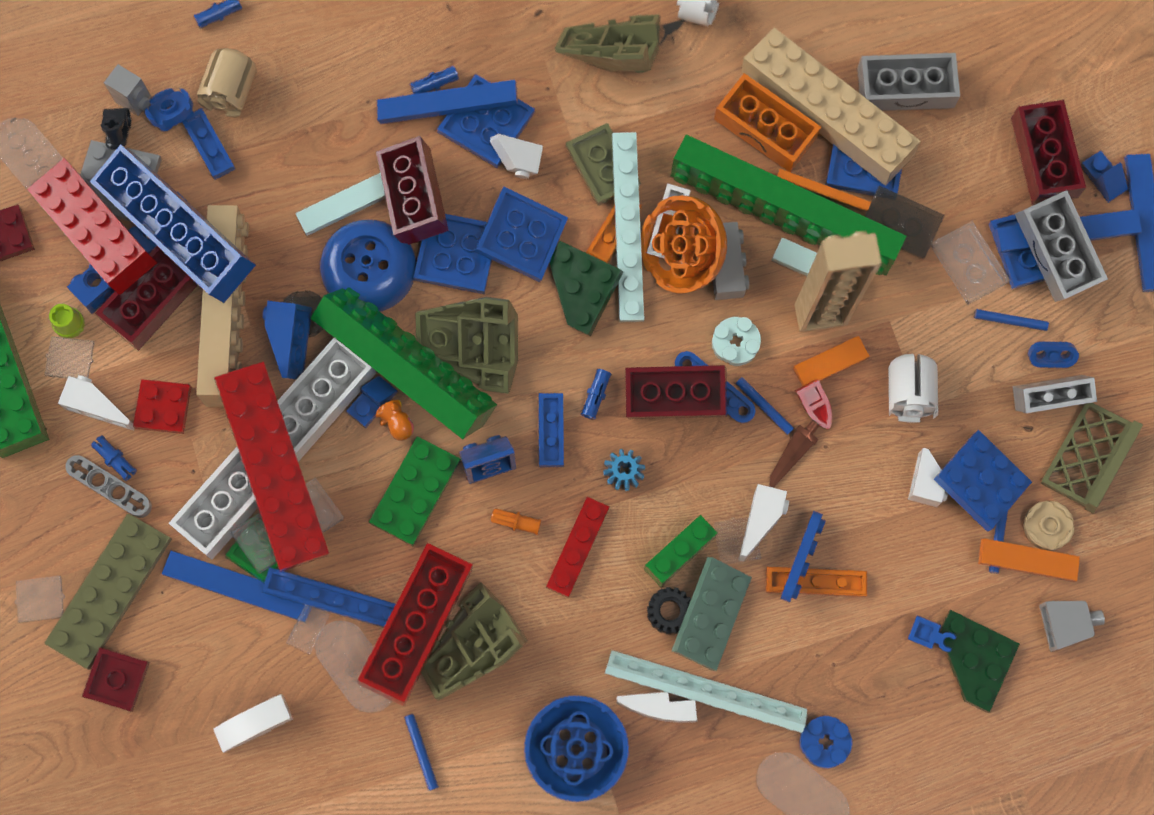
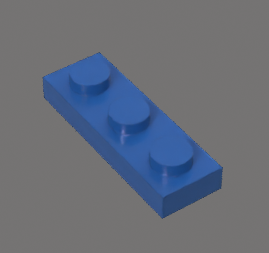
M202 108L195 111L190 119L182 121L214 180L235 170L231 159Z
M539 393V468L564 467L563 393Z

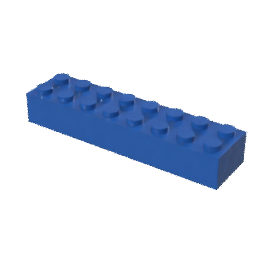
M121 144L89 181L201 288L219 301L225 303L256 266L255 263L142 159Z

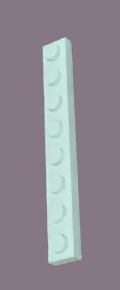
M636 132L612 133L617 268L624 272L618 282L619 322H643L644 302Z
M613 650L611 651L605 671L606 674L803 733L807 716V709Z

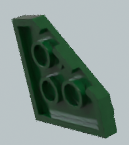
M559 241L549 264L567 325L591 337L624 272L594 256Z
M949 610L939 632H952L957 636L955 640L950 637L945 638L944 643L952 648L951 652H947L948 660L954 676L958 680L963 700L989 713L1020 644L953 610Z

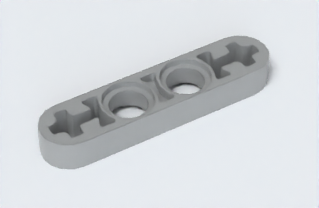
M75 455L67 460L66 471L70 476L131 515L143 518L151 512L152 503L145 495L88 459ZM81 463V466L89 471L87 476L81 471L77 470L75 472L74 464ZM97 474H103L105 482L99 487L94 486L92 483L93 477ZM116 487H124V497L114 499L113 490ZM130 498L139 503L144 500L142 504L145 508L143 510L138 509L135 512L136 507L128 501Z

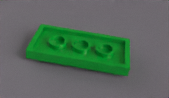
M417 436L373 513L369 524L414 546L461 459Z

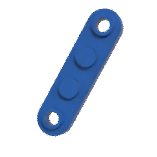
M690 351L681 352L675 359V366H683L686 360L691 361L692 366H708ZM727 381V414L738 423L750 422L756 413L754 404ZM741 407L748 409V413L745 416L739 414Z
M813 511L780 599L789 603L791 598L797 599L802 586L797 584L800 576L805 578L810 563L805 562L807 555L813 556L818 543L813 539L816 533L821 534L826 520L821 519L822 513Z

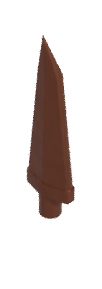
M811 420L806 428L798 425L795 429L794 435L770 475L769 487L774 488L805 453L816 444L818 439L813 434L820 426L816 421Z

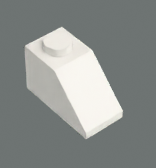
M501 134L491 137L490 143L508 171L514 172L516 177L524 179L538 174L542 145Z
M923 448L918 453L908 500L938 507L942 501H946L948 493L934 480L935 476L941 471V468L929 449Z

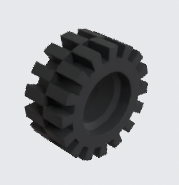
M666 587L665 589L658 590L651 597L647 607L648 620L652 623L653 628L658 629L660 633L664 632L668 635L671 633L677 634L691 598L687 597L686 592L680 591L676 587ZM667 601L675 602L680 608L678 618L675 620L665 619L660 612L663 603Z

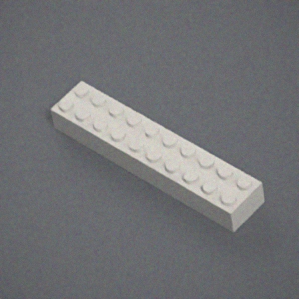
M336 338L330 341L277 401L298 462L359 394L361 387L367 384L376 374V371ZM237 447L169 522L173 528L211 560L258 508Z

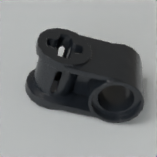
M129 108L103 109L101 129L106 135V147L111 150H116L120 144L122 146L127 144L129 129H131V113Z

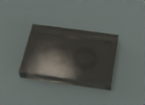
M878 186L870 207L865 213V217L906 235L907 237L901 250L921 259H925L945 216L882 186Z

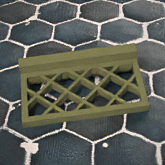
M1086 403L1042 479L1041 484L1085 506V510L1094 514L1143 424L1135 420L1132 423L1094 403ZM1088 409L1098 413L1101 421L1088 424L1085 417ZM1116 422L1124 426L1120 434L1111 436L1107 424ZM1103 426L1106 437L1093 440L1090 428ZM1086 430L1089 442L1077 445L1073 435L1075 432ZM1108 441L1111 448L1110 454L1099 456L1095 444ZM1091 446L1095 458L1082 461L1078 449ZM1074 450L1078 462L1065 465L1062 457L1063 453ZM1106 459L1104 465H1102L1101 460ZM1097 462L1100 470L1099 474L1088 477L1084 465ZM1080 466L1084 478L1070 481L1067 469ZM1063 470L1066 483L1056 484L1050 481L1049 478L1052 473ZM1095 480L1091 486L1090 481ZM1085 482L1088 489L1086 497L1083 498L1075 494L1072 485Z

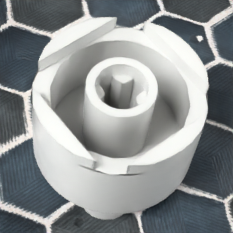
M677 0V6H681L678 18L709 27L716 16L719 3H717V0Z

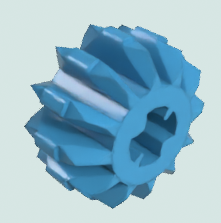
M620 449L619 457L612 452L610 454L612 461L605 460L604 465L609 469L604 470L603 475L611 476L607 480L608 485L616 482L615 490H619L620 486L624 485V490L627 492L630 487L629 483L637 488L639 485L637 480L644 479L641 471L645 470V465L638 464L642 459L641 456L632 458L633 450H630L628 456L624 455V450ZM620 466L623 468L629 467L628 474L625 472L620 474Z

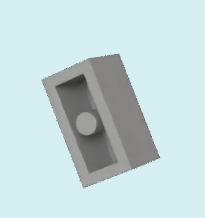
M117 64L104 84L115 103L124 108H129L130 112L139 116L142 111H145L146 107H149V101L152 97L140 77Z

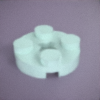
M731 317L723 320L715 328L712 338V348L717 358L733 366H742L751 362L758 353L761 344L759 330L746 317ZM733 336L743 340L740 342V347L730 343Z

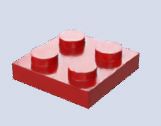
M141 379L133 427L141 430L184 434L191 385Z

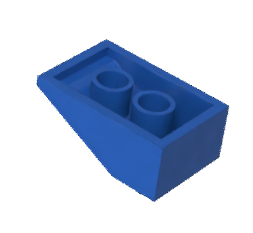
M267 301V306L263 310V319L282 378L297 379L305 370L312 307L294 303Z
M500 435L493 436L486 440L487 443L477 445V443L468 444L463 447L462 451H459L469 484L516 469L515 453L507 436L502 438Z

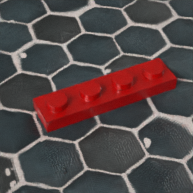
M586 497L546 585L547 589L567 598L570 597L610 506Z

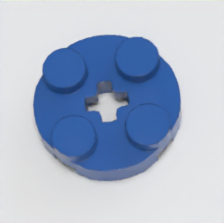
M173 88L163 90L154 95L149 101L151 104L149 108H145V114L149 122L153 126L159 127L161 131H168L173 126L190 119L194 115L192 109L193 101L184 89L175 92Z
M820 716L805 726L803 733L800 735V749L812 765L819 768H833L843 763L849 756L852 749V737L847 725L839 719L831 716ZM825 735H828L829 739L833 741V744L828 746V750L823 749V744H819V739H823Z

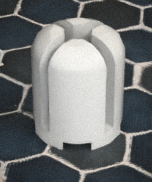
M904 354L896 357L890 363L889 416L892 413L898 416V421L908 423L920 422L921 417H927L932 414L933 419L938 416L937 364L933 359L918 354L917 362H915L914 354Z

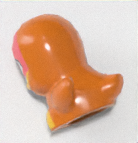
M393 400L380 406L375 415L381 418V426L388 424L389 431L395 440H407L413 434L414 425L408 414L402 412L401 401Z

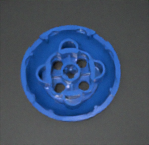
M372 219L354 221L338 229L327 241L320 260V274L328 294L342 288L346 290L350 287L360 294L358 299L373 303L380 312L395 306L408 294L413 285V276L416 268V257L411 244L401 243L393 235L390 224ZM368 244H376L375 249L372 251L366 248ZM355 256V261L353 263H347L345 261L346 258H353ZM382 261H386L389 264L385 270L379 268V263ZM362 274L368 277V280L358 281V277Z
M567 696L551 702L534 717L526 734L524 750L528 769L536 783L543 790L562 800L580 802L597 798L616 784L626 767L629 746L622 722L607 705L590 697ZM563 729H567L571 734L570 738L565 741L559 737V733ZM593 732L596 735L595 742L588 743L585 740L586 733ZM577 744L581 747L579 754H574L571 751L573 745ZM560 755H564L568 759V763L564 767L557 764L556 760ZM585 758L593 760L594 765L591 769L583 767L582 762Z

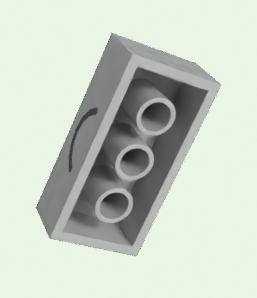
M956 53L862 56L857 67L859 93L882 111L954 108L960 98Z
M1067 190L1015 214L1055 302L1069 298L1108 279Z

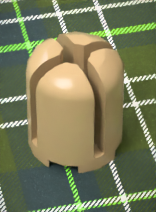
M221 48L215 50L209 59L199 86L197 102L212 111L213 107L226 111L225 116H240L256 74L255 63L244 53L235 49Z

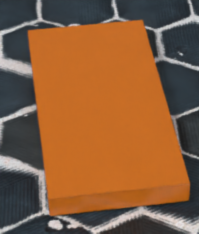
M779 169L778 177L806 190L867 211L870 207V201Z

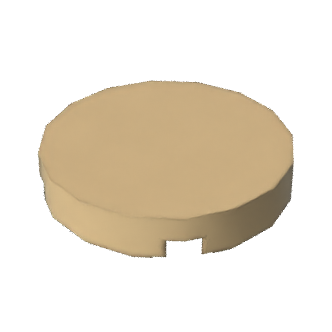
M1043 501L1028 510L1024 517L1023 528L1031 544L1039 549L1052 551L1060 549L1071 540L1074 534V520L1072 514L1062 504L1054 501Z

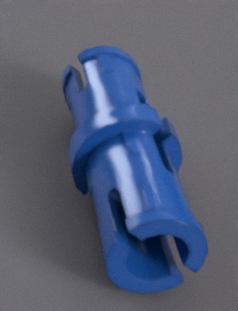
M225 0L219 4L213 3L212 7L194 14V18L201 29L217 20H224V17L241 10L242 6L239 0Z
M451 66L437 73L431 72L429 76L411 82L410 85L413 94L426 93L432 90H440V87L459 80L455 67Z
M603 369L596 370L592 386L586 392L588 397L581 412L582 416L592 420L596 419L601 401L605 400L606 397L605 390L612 375L610 372Z
M103 435L96 438L99 443L93 441L91 447L105 459V464L109 467L112 466L124 481L131 479L132 477L126 470L135 475L137 469Z

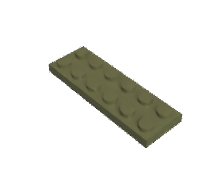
M128 513L44 644L90 670L99 647L104 648L172 539Z

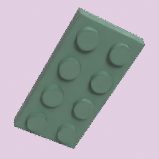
M707 557L672 652L705 668L717 671L752 577L713 557Z

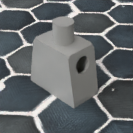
M1047 601L1039 605L1050 652L1094 637L1093 627L1105 624L1102 610L1089 612L1086 601Z

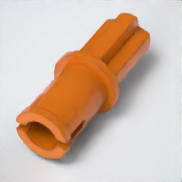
M497 508L493 510L491 515L492 523L513 528V531L518 529L538 535L541 525L540 519L520 515V512L516 514Z

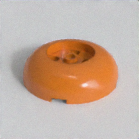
M685 195L666 198L657 204L658 207L652 214H648L641 232L642 260L647 272H651L657 280L656 283L663 289L674 293L694 292L711 283L722 269L727 254L726 230L717 212L703 200ZM668 210L676 211L673 216L663 213ZM663 213L658 234L652 240V247L657 253H661L665 257L666 263L671 266V270L667 271L660 266L658 256L647 254L657 216ZM678 227H679V231H680V229L682 228V230H683L682 235H677V234H676V229H677Z

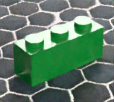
M700 514L645 565L644 570L661 588L713 541L718 532Z

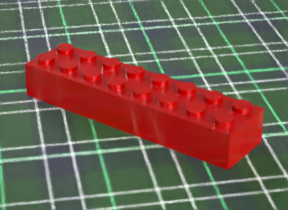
M264 361L214 377L279 572L329 556V551Z

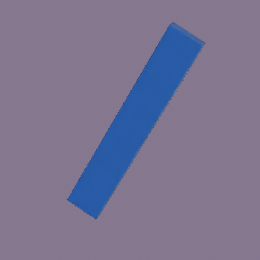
M508 80L378 99L379 124L517 105L516 80Z
M1150 154L1126 155L1124 160L1131 210L1138 209L1142 233L1135 235L1143 292H1154V177Z
M1138 209L1080 217L1090 241L1142 233ZM1020 225L996 228L995 234L999 253L1030 249Z
M170 551L162 571L164 576L304 623L310 610V606L262 593L264 583L258 579L174 551Z
M269 567L262 593L383 628L396 605L392 602L288 572H279L278 569Z

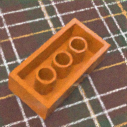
M745 73L717 106L714 116L715 121L788 172L794 169L815 142L821 126Z

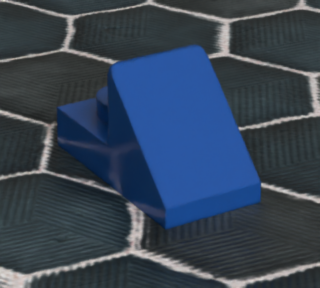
M1101 150L1081 163L1082 170L1108 203L1128 190L1121 162L1113 166Z
M380 376L361 387L362 394L346 411L347 414L365 428L375 419V414L379 407L389 402L398 392Z

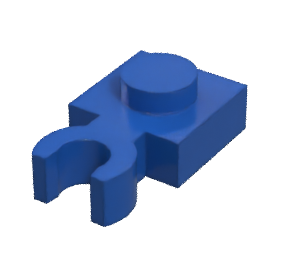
M917 615L908 639L930 649L937 643L943 651L951 652L952 648L946 646L944 640L947 637L955 640L957 636L952 632H939L941 624Z

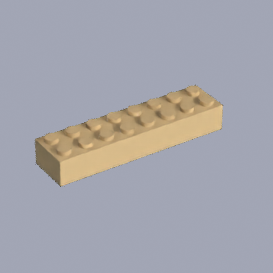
M773 28L744 57L741 71L743 74L745 73L820 125V135L833 145H836L839 150L885 186L916 154L921 142L918 138L776 28Z
M208 205L207 220L248 257V248L244 243L245 237L249 236V224L245 222V216L241 214L238 206ZM246 278L225 303L212 297L203 289L197 396L206 407H223L214 377L242 368L241 361H238V355L243 350V340L239 336L240 329L244 328V315L241 314V306L245 305V292L242 291V283H246Z
M857 232L852 234L851 237L845 238L835 235L827 237L822 241L795 302L800 332L846 326L849 323L881 265L875 233Z

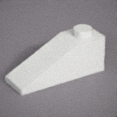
M80 375L77 378L68 376L58 402L62 408L134 431L133 423L92 384L91 379Z
M760 484L757 485L739 561L744 562L776 525L782 514L786 515L790 501L786 500L787 491Z

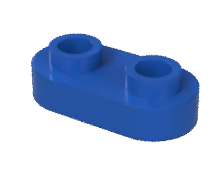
M1037 342L1029 348L1028 357L1036 367L1068 368L1078 361L1079 353L1075 345L1070 342Z

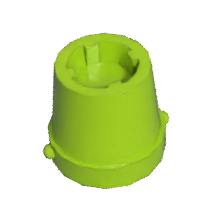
M57 304L50 310L49 319L52 323V328L60 337L66 339L74 338L83 332L85 319L76 308L70 307L67 304Z

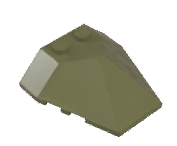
M660 14L630 16V21L616 23V19L608 20L609 25L595 27L594 23L566 27L555 46V52L607 71H635L636 73H644L651 70L659 51Z
M483 297L415 313L416 341L433 350L435 356L452 365L454 371L478 384L479 388L485 391L506 394L510 392L518 363V314L510 300Z
M482 582L459 604L461 609L454 620H448L445 625L448 629L440 641H437L422 671L423 677L437 700L443 699L505 664L528 641L508 609Z

